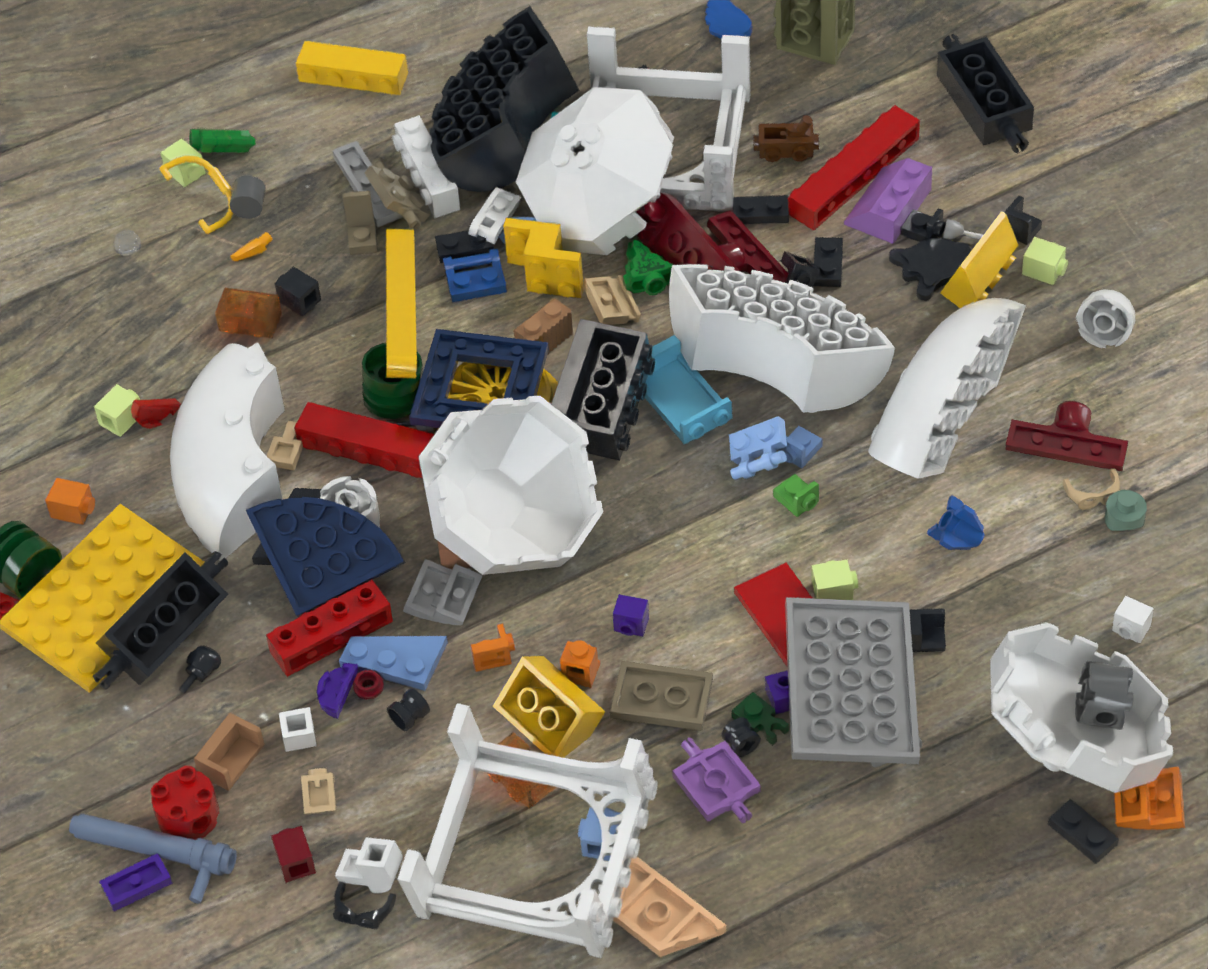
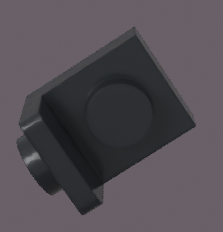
M938 208L934 215L930 216L913 209L901 227V235L918 242L929 238L941 237L946 226V222L943 221L944 210Z
M784 251L780 262L788 269L787 272L789 273L785 283L788 284L790 280L813 288L820 269L808 258Z

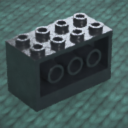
M580 319L551 405L587 432L589 442L586 446L587 454L620 461L623 451H627L630 445L631 435L629 431L631 425L635 426L638 420L639 409L637 407L639 401H643L646 396L647 377L654 372L655 359L652 358L653 347L649 344L648 335L645 332Z

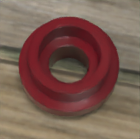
M373 670L359 672L353 681L354 693L361 699H374L384 689L382 677Z

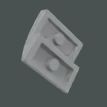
M424 559L403 612L443 624L463 625L483 575L457 564L454 565L452 570Z

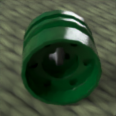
M386 343L378 344L364 354L362 360V398L364 406L370 413L387 419L404 418L411 414L423 374L421 355L417 352L416 378H386Z
M10 521L0 527V583L22 599L62 560V555L57 547L39 536L38 533L23 522Z

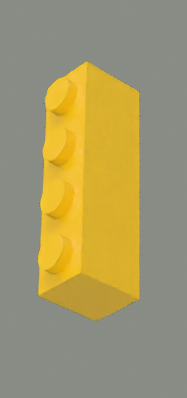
M304 41L296 60L299 82L400 95L408 75L406 54Z

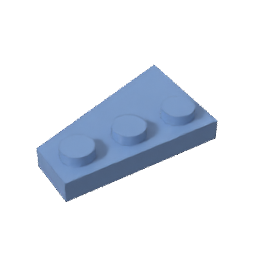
M447 636L350 637L339 659L340 667L344 663L358 664V673L363 670H373L384 680L425 691L447 646Z

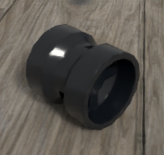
M410 688L403 694L400 702L394 701L387 707L390 719L399 729L405 732L414 726L417 718H424L430 712V707L425 698L413 688Z

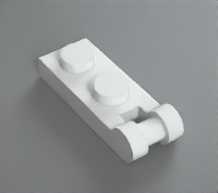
M496 187L472 221L468 234L475 237L478 235L485 237L487 242L495 244L504 228L505 219L511 218L519 206L521 197Z

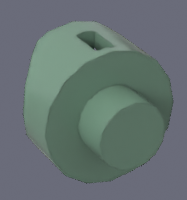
M1120 490L1111 494L1105 508V524L1111 531H1125L1143 527L1147 511L1146 501L1140 494L1131 490Z

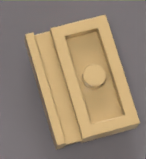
M618 275L616 279H612L611 276L584 279L582 287L600 323L616 325L627 324L628 320H634L635 323L639 322L641 313L630 291L626 290L622 275Z

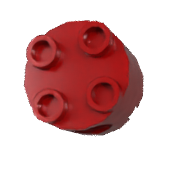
M183 766L179 770L166 774L152 786L151 804L161 832L197 840L198 838L206 837L215 828L219 814V805L210 779L202 772L196 771L193 766Z

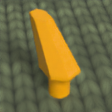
M265 232L259 238L252 239L230 255L231 260L236 262L262 254L267 250L266 246L273 240L272 236Z

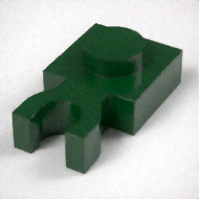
M754 692L731 710L734 720L741 717L746 718L751 724V731L763 732L765 739L771 745L777 742V735L772 732L773 730H780L784 735L789 732V724L783 719L775 718L776 709Z

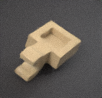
M288 421L283 437H273L267 457L275 463L276 468L295 471L303 449L302 441L297 440L294 427L297 422Z

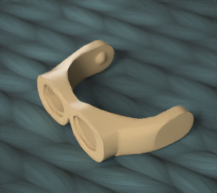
M1110 469L1113 485L1101 493H1086L1075 490L1068 478L1063 479V487L1067 496L1080 509L1086 510L1094 508L1099 502L1106 505L1109 496L1116 491H1120V480L1116 469Z

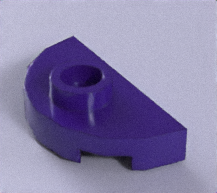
M344 663L340 668H336L331 672L326 671L318 681L316 691L320 707L327 715L336 719L339 718L358 673V664Z

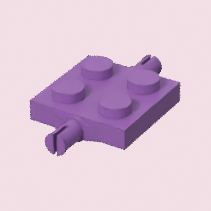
M687 738V741L684 740L681 747L690 758L686 763L672 770L673 778L706 821L709 822L730 810L735 813L741 823H745L746 820L749 821L752 813L749 812L743 802L761 791L760 784L727 742L723 741L712 748L700 750L692 738Z

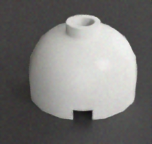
M1106 289L1093 292L1082 302L1076 315V321L1078 320L1080 327L1078 331L1088 343L1099 348H1106V345L1120 346L1129 338L1135 325V310L1130 300L1120 292Z

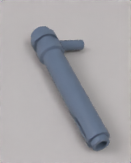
M87 814L74 815L69 826V832L78 839L149 856L158 853L162 859L190 865L191 869L198 870L199 872L189 900L198 904L202 902L211 874L222 876L224 873L230 874L236 863L237 853L235 849H231L228 844L224 843L214 845L211 840L203 838L193 840Z

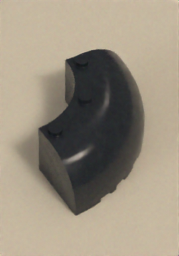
M531 6L503 23V30L494 37L489 34L483 39L484 44L476 53L471 51L460 63L462 69L456 76H450L441 91L443 95L441 102L436 103L432 113L434 123L433 128H430V136L432 138V144H430L431 151L446 179L451 183L455 182L456 186L472 192L493 191L496 187L503 188L515 182L532 132L538 129L549 114L562 102L580 91L555 42Z

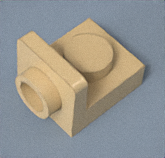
M326 768L308 770V775L301 776L304 814L337 812L334 774L327 773Z

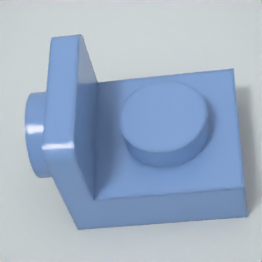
M798 426L789 437L786 436L787 446L778 449V452L784 451L786 462L803 468L822 447V438Z

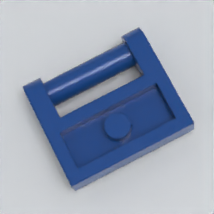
M498 248L489 250V253L463 258H443L452 302L507 293ZM492 264V267L454 273V270Z

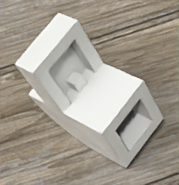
M366 837L361 850H345L335 876L339 882L368 886L372 893H384L391 889L403 856L394 840Z

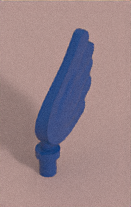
M708 0L705 23L709 26L710 34L722 39V35L749 37L752 34L750 18L730 0Z

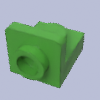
M793 474L773 489V497L798 517L805 511L812 510L819 502V484L813 481L808 485L796 474Z

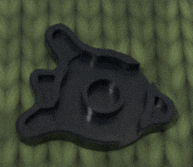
M929 238L910 248L892 249L889 253V261L903 269L902 278L904 281H919L917 297L927 301L933 296L937 288L948 283L971 252V247L966 243L954 242L945 238Z

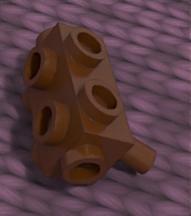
M804 115L799 123L759 124V135H753L754 151H759V159H766L768 162H777L780 158H793L795 161L802 162L807 158L814 157V150H819V134H813V120L808 115Z

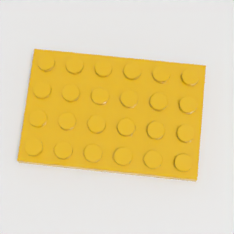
M119 504L0 619V629L90 693L107 676L105 675L97 683L93 675L110 659L96 642L184 552L199 566L205 561L122 504Z

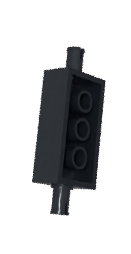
M951 34L954 42L949 35L946 36L942 42L946 50L938 52L937 77L982 145L1006 139L1013 152L1019 153V149L1021 152L1028 147L1029 142L1022 133L1033 128L1034 106L987 37L962 44L956 34Z
M214 551L199 566L184 552L96 642L110 657L102 668L93 675L97 683L107 675V678L100 684L102 688L108 689L123 671L138 685H141L228 596V593L214 580L228 566V561L225 557L217 565L214 564L222 556L221 553Z

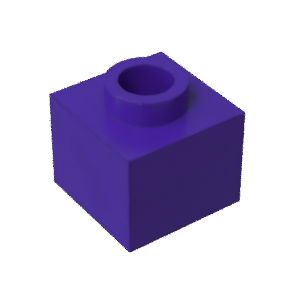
M619 594L613 611L614 631L627 636L636 635L644 637L649 620L648 600Z
M788 670L765 676V690L771 706L776 709V714L790 711Z

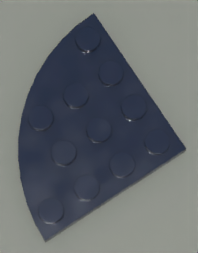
M312 497L275 499L246 510L297 617L324 605L330 599L337 598L351 591L358 585L373 580L406 563L395 544L376 524L357 511L337 502Z

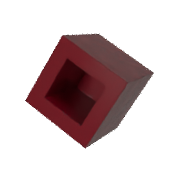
M302 826L286 828L277 834L271 835L285 883L316 873L313 857Z

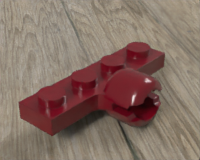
M731 210L708 218L707 227L722 243L718 245L719 248L741 272H747L751 275L752 270L773 274V280L785 283L789 273Z
M1064 401L1058 405L1052 425L1046 426L1012 419L1005 450L1104 469H1116V471L1122 472L1128 440L1090 433L1089 425L1092 414L1090 408L1077 401Z

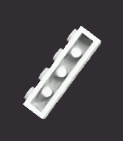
M420 115L395 123L396 135L392 136L394 146L397 151L401 152L405 168L411 171L412 181L415 187H419L421 197L425 200V206H429L434 218L460 210L458 188L455 182L451 183L439 169L431 151L430 144H432V138Z

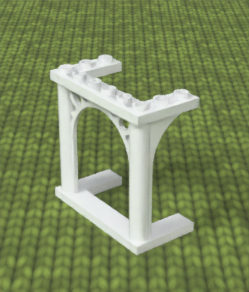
M588 27L587 43L591 89L593 87L641 90L648 96L721 100L714 144L705 145L704 161L687 173L663 178L660 192L674 196L685 209L726 212L731 210L733 212V178L745 102L750 101V37L722 35V74L617 67L615 28ZM580 143L579 147L574 148L573 151L577 156L585 148ZM698 178L703 180L704 183L690 182V180Z
M457 703L447 733L459 757V762L426 861H424L420 852L407 849L397 879L416 916L429 920L431 913H437L586 947L590 956L602 958L604 948H609L612 941L613 929L611 925L613 918H618L621 912L622 899L620 895L623 887L627 888L630 882L631 869H629L631 859L636 858L639 852L640 840L638 836L640 829H645L648 822L649 811L646 809L649 800H654L657 792V781H654L653 768L649 765V756L645 753L642 741L629 738L624 756L621 759L599 763L577 761L484 742L470 707ZM478 771L563 788L580 796L591 806L600 822L602 846L594 869L582 884L560 898L537 903L516 901L441 884ZM595 793L603 797L600 802L594 800ZM618 801L625 803V808L619 815L613 817L604 815V810L611 803ZM619 824L616 828L617 834H610V827ZM606 855H611L609 861L603 860ZM595 882H602V885L599 884L598 886L599 896L596 890L592 889ZM580 897L578 905L576 907V901ZM563 905H568L572 916H567L566 911H558Z

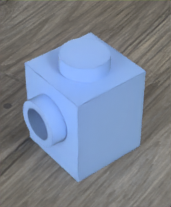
M590 807L587 818H582L580 821L578 837H581L582 856L598 859L602 846V831L599 819ZM610 808L604 810V815L608 817L620 814V812H615ZM619 824L612 825L609 833L617 834L616 828ZM606 855L603 860L609 861L611 855Z

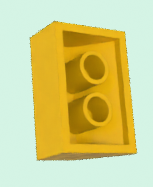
M1001 211L940 292V294L959 308L972 302L986 299L989 294L985 292V289L987 287L993 289L1002 277L998 273L1002 268L1007 271L1016 259L1012 253L1018 247V242L1008 217L1004 212Z
M522 656L493 705L501 715L544 754L562 758L591 737L606 712L544 656Z

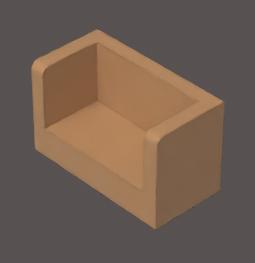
M229 713L194 757L197 771L202 772L212 783L229 791L263 748L264 740L261 729Z

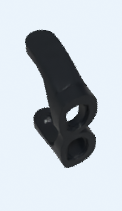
M340 881L334 896V919L369 929H378L380 923L392 911L396 894L390 893L386 903L379 909L355 914L341 901L346 883Z

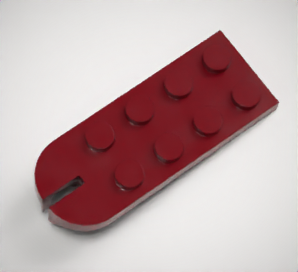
M659 192L661 194L660 198H656L655 202H648L644 207L636 211L647 222L646 227L637 233L638 238L644 245L649 247L652 253L662 256L665 261L674 265H707V270L724 271L725 266L734 267L736 271H740L671 194Z

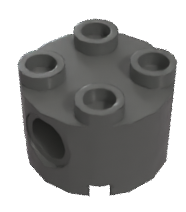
M1087 661L1082 668L1078 682L1082 687L1081 692L1076 693V721L1087 725L1122 730L1125 721L1124 711H1130L1133 704V693L1128 692V686L1132 682L1133 669Z

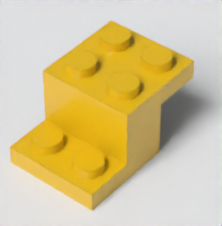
M506 218L503 227L507 263L524 265L527 292L582 298L584 289L582 287L581 253L563 251L561 224Z

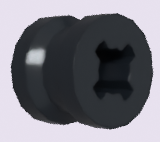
M744 717L731 721L721 732L723 740L731 744V749L738 757L750 754L761 742L760 736L756 731H751V724Z

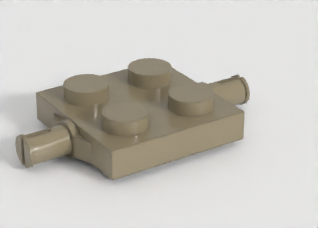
M383 161L375 162L373 166L370 165L364 172L384 206L402 215L411 229L419 228L421 222H425L431 214L425 206V200L417 194L414 189L415 185L410 178L405 175L398 176L393 174L385 167Z

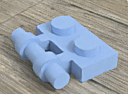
M779 416L729 434L731 461L737 465L739 464L738 467L730 470L734 480L742 477L744 479L753 477L756 472L763 469L767 471L778 467V464L786 461L784 451L777 452L778 449L787 446L785 421Z

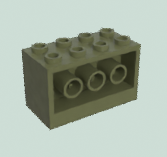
M776 0L773 17L776 18L773 33L774 37H776V49L835 65L855 31V0Z

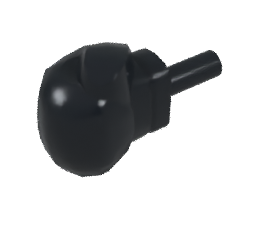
M205 645L198 646L195 650L191 651L187 657L186 663L188 666L185 669L189 676L179 690L185 694L195 680L203 682L213 670L218 669L221 665L220 655L214 649Z

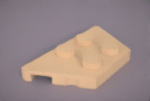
M640 858L631 859L629 869H631L630 882L627 888L623 887L620 895L622 899L621 912L618 918H613V921L659 957H663L723 935L726 932V924Z

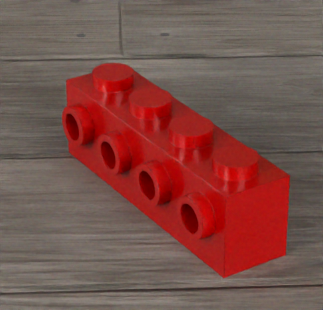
M370 580L354 587L351 591L337 598L330 599L324 605L310 612L303 613L299 618L283 626L276 627L272 632L266 634L269 651L288 677L346 647L350 637H365L393 622L390 603L374 581Z

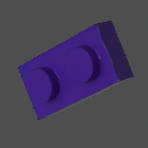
M158 853L99 881L114 912L173 884L171 876Z

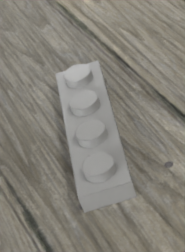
M357 141L332 150L333 158L355 192L370 191L374 220L377 227L402 218V215L384 206L364 172L372 164Z

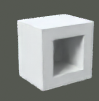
M1125 596L1114 614L1112 631L1125 639L1141 643L1151 627L1154 608Z
M310 707L279 713L286 752L317 746Z

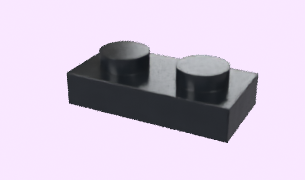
M788 195L734 197L733 213L743 224L789 223Z
M469 230L435 236L440 263H443V258L447 257L457 259L489 253V250L494 249L492 243L486 241L487 238L469 235Z
M815 237L814 265L820 269L814 286L841 287L843 238Z
M1071 799L1049 817L1048 825L1095 864L1118 845L1119 838Z

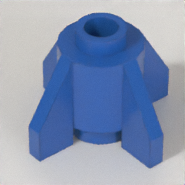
M950 496L948 498L947 511L942 515L939 524H935L928 529L927 535L939 540V544L948 550H970L973 547H978L984 538L983 524H981L975 510L964 505L955 496Z

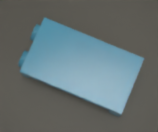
M673 335L653 346L652 358L655 359V368L653 374L647 377L645 398L682 443L686 444L694 439H699L708 431L722 426L732 419V402L728 397L721 399L697 370H691L680 351L681 342Z

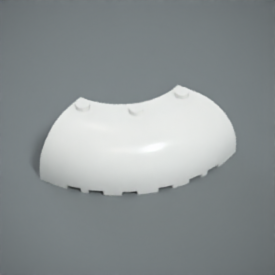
M672 265L669 284L671 323L674 335L681 342L680 351L691 370L726 371L754 378L771 385L787 395L798 405L803 413H815L817 411L833 410L851 405L875 389L889 370L895 350L892 343L877 327L872 329L868 326L863 315L860 313L855 315L845 310L846 304L830 295L823 298L814 294L813 288L793 280H790L788 284L773 280V274L752 270L750 275L736 271L734 267L725 266L724 271L707 270V265Z
M1003 298L984 299L965 305L941 322L921 345L908 367L904 369L879 424L873 430L872 442L868 450L869 454L887 466L918 479L944 473L958 439V435L954 434L956 429H960L964 422H967L977 406V401L975 400H978L981 395L985 396L998 385L1026 305Z
M239 344L226 345L209 361L191 385L178 411L172 432L170 449L171 477L176 499L186 523L192 528L199 541L210 553L217 551L222 554L219 558L220 561L224 557L227 558L256 533L247 515V509L271 500L283 499L276 465L259 448L262 437H265L271 425L285 411L276 367L252 350Z

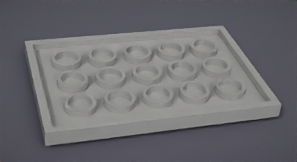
M786 597L785 614L792 759L919 764L920 747L909 603Z

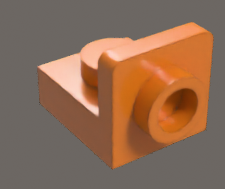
M503 623L497 624L499 638L471 644L473 664L476 672L511 664L510 652L515 651L512 633L506 634Z

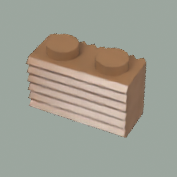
M556 298L552 299L513 330L514 338L548 342L549 351H553V348L561 345L565 338L573 335L571 309Z

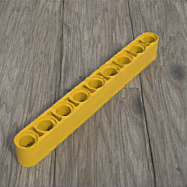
M386 229V378H416L414 230Z

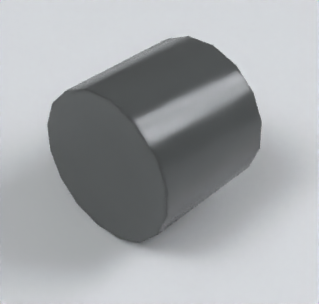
M247 175L241 176L234 181L230 209L236 216L251 219L261 214L266 191L263 181L257 177Z

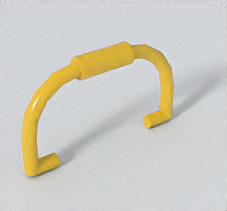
M182 156L162 165L159 170L165 179L169 181L173 178L168 171L169 169L185 162L199 164L209 171L208 174L222 194L226 195L229 209L221 220L210 226L207 225L204 219L198 221V224L206 234L221 228L231 220L234 214L230 209L232 187L217 167H213L208 161L197 156Z

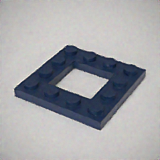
M436 329L411 410L410 424L440 428L451 412L482 410L488 405L487 403L448 399L458 361L512 368L504 398L524 400L529 396H536L549 351L548 342Z

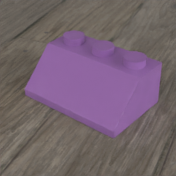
M910 158L882 167L844 220V225L894 244L901 234V227L913 209L917 211L931 191L932 167Z

